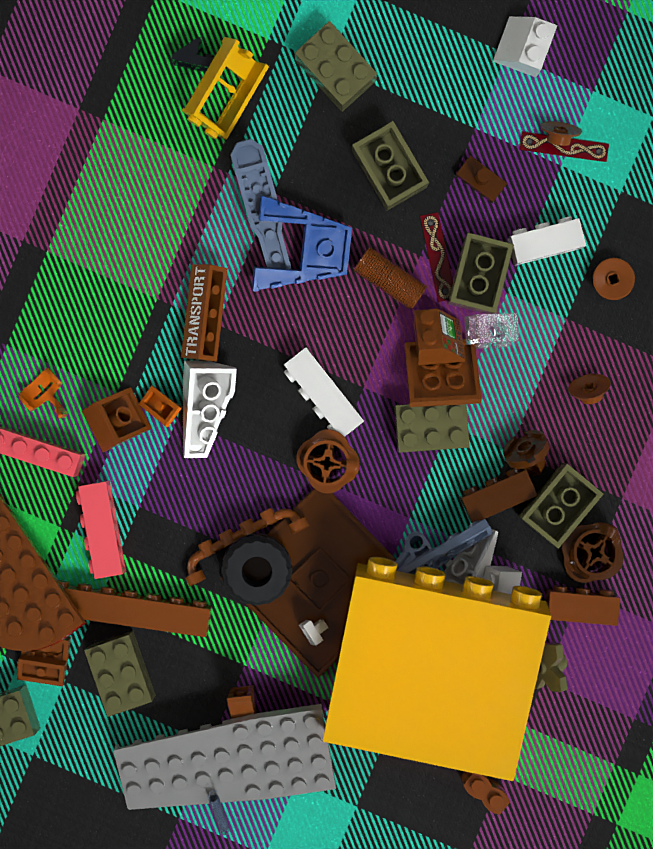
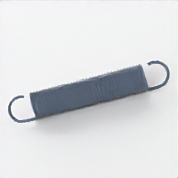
M216 794L211 795L208 800L220 833L228 829L230 831L219 796Z

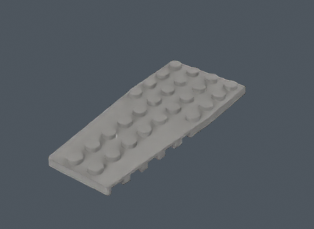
M322 704L251 714L224 720L221 725L211 726V724L200 726L199 730L188 732L187 729L178 731L177 735L165 737L162 734L156 736L154 740L142 742V739L133 741V744L120 747L119 744L115 745L114 755L127 808L132 810L210 804L208 799L214 794L219 796L221 803L272 799L336 789L329 743L323 742L325 721Z

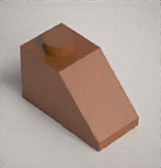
M254 685L230 688L227 702L232 719L257 714Z

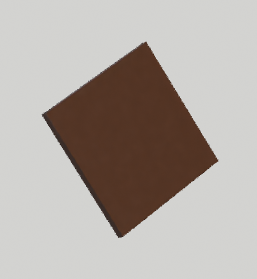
M314 488L292 509L300 518H306L309 524L307 528L292 534L288 526L292 521L289 518H283L267 533L268 536L279 540L290 555L292 576L288 587L280 597L271 603L246 605L319 678L339 659L358 563L368 565L370 557H382L394 562L397 559L333 493H322ZM252 557L243 564L242 569L245 576L250 580L261 581L270 574L271 565L265 558ZM320 619L324 620L328 628L320 634L323 641L316 646L311 645L299 624L305 620H311L312 623Z

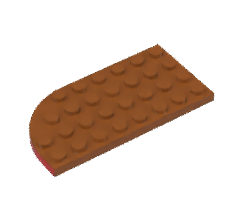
M0 494V647L16 651H32L50 647L71 635L86 624V622Z

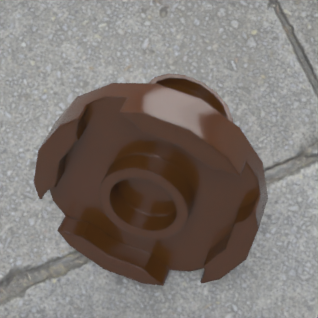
M528 430L523 432L525 436L518 439L516 436L511 438L505 445L503 454L505 461L510 467L525 469L529 474L539 476L546 467L544 457L549 452L550 443L542 431Z

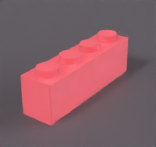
M0 426V454L71 477L79 476L85 453Z
M110 480L78 486L79 491H76V499L78 505H82L83 514L80 515L82 528H86L87 533L84 543L86 550L90 551L91 560L88 562L90 573H94L95 579L125 573L126 567Z

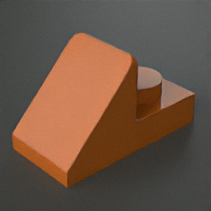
M152 385L138 404L166 427L170 426L182 408L181 405L168 398Z

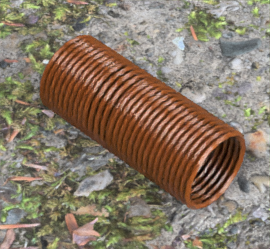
M371 247L366 250L354 268V272L365 278L369 283L372 282L374 286L383 290V292L410 310L413 309L427 288V285L416 279L412 274L410 275V273L404 271V269L398 267L392 261L390 262L388 258Z

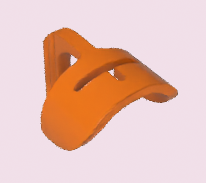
M45 368L18 395L29 411H33L46 401H50L56 408L54 411L58 418H65L68 415L65 408L54 397L62 382L49 368ZM51 382H53L52 386L38 399L35 400V397L42 392V389L39 387V385H41L45 389L49 386Z

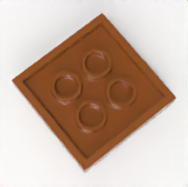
M475 338L463 339L465 362L418 365L416 343L405 342L410 407L481 403L482 396Z

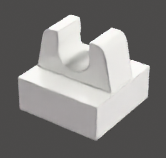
M320 619L315 623H312L311 620H305L299 624L311 645L316 646L323 641L320 634L328 628L324 620Z

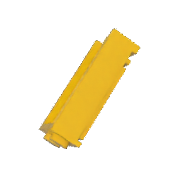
M228 37L223 38L220 49L188 104L182 109V112L189 116L187 120L197 127H200V125L204 127V133L213 139L220 137L227 140L269 68L267 64L256 62L252 59L253 53L239 48L240 42L237 39ZM225 67L242 79L236 90L234 86L229 85L220 78ZM219 81L233 95L215 124L203 115L200 110L215 84Z

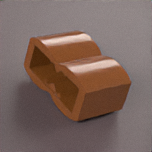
M466 771L461 775L466 791L474 798L482 800L484 806L492 813L500 815L510 803L504 788L498 782L489 779L488 776Z

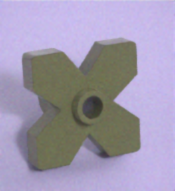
M551 642L545 644L535 689L544 687L545 683L550 691L562 692L568 689L566 676L563 674L564 669L567 667V659L563 654L561 643Z

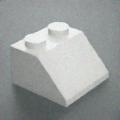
M509 16L493 62L537 77L542 69L557 25L536 17Z

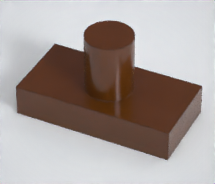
M471 155L455 175L491 203L495 201L507 185L504 180Z

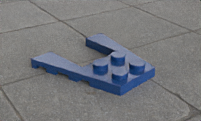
M260 195L258 216L260 221L304 224L300 270L254 266L252 291L256 292L261 289H272L293 283L299 284L314 279L320 280L347 275L352 227Z

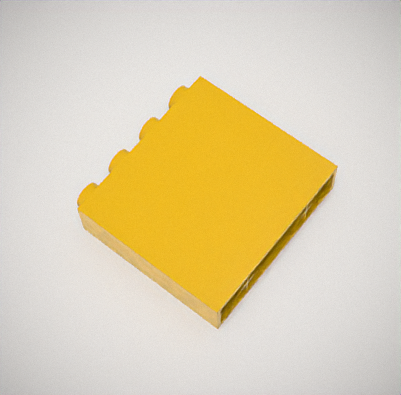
M370 557L368 565L358 563L323 742L514 781L551 620L547 602L541 600L542 593L525 586H514L512 594L493 591V582L475 576L465 577L464 584L444 581L446 574L443 571L431 567H417L415 575L396 571L398 565L396 562L382 557Z

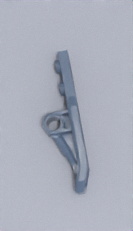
M251 138L236 143L230 156L251 229L259 238L266 266L270 268L292 269L282 235L283 222L260 221L258 219L260 195L278 201L263 145Z
M485 519L482 521L477 520L471 523L467 530L462 533H454L448 538V541L432 548L423 533L414 531L407 536L404 551L395 561L398 564L396 571L415 575L417 567L437 569L452 557L490 536L493 532ZM423 541L420 548H413L416 542Z

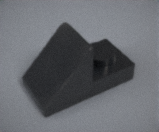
M198 37L172 54L171 59L174 66L206 72L215 56L211 54L200 56L203 42L201 37Z

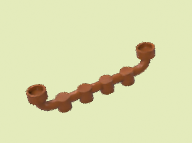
M270 508L260 513L262 519L253 522L252 518L240 523L241 529L234 533L231 529L219 534L220 540L212 544L210 539L199 544L200 550L190 557L187 564L189 576L185 579L189 587L206 579L203 571H197L196 568L200 560L231 546L240 537L256 533L282 518H289L292 521L288 526L292 534H295L309 526L306 518H300L291 509L284 508L274 512Z

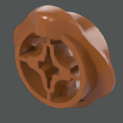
M324 429L317 432L312 438L305 441L297 452L296 459L300 471L307 477L312 487L322 493H334L340 490L345 484L356 477L360 468V461L356 451L349 445L346 438L336 430ZM326 444L323 454L310 455L316 446ZM334 445L344 452L346 460L335 455ZM326 457H330V466H326V462L322 460H325ZM310 463L321 468L322 477L312 470ZM346 467V470L340 476L329 479L331 470Z

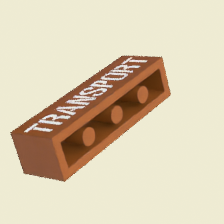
M192 264L181 358L217 362L228 268L211 264Z

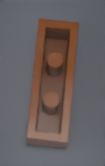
M553 585V589L546 588L545 601L551 614V620L618 626L620 597L615 595L612 590L600 589L599 593L590 592L591 589L577 587L576 591L567 590L566 586Z

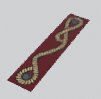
M522 132L520 150L607 162L609 144L571 138L570 145L560 146L549 143L547 141L548 135Z
M437 212L422 215L420 218L438 302L449 300L453 281L440 218Z

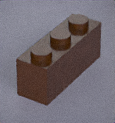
M513 468L507 471V476L498 479L496 476L484 481L485 486L478 489L476 486L465 489L463 491L464 495L460 496V499L470 522L481 521L538 496L527 470Z

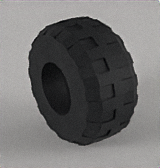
M252 533L240 537L228 548L222 562L224 584L234 598L245 604L262 605L271 603L284 593L291 581L292 562L288 551L279 540L267 534ZM252 557H262L270 563L271 572L267 578L261 581H253L243 573V564Z

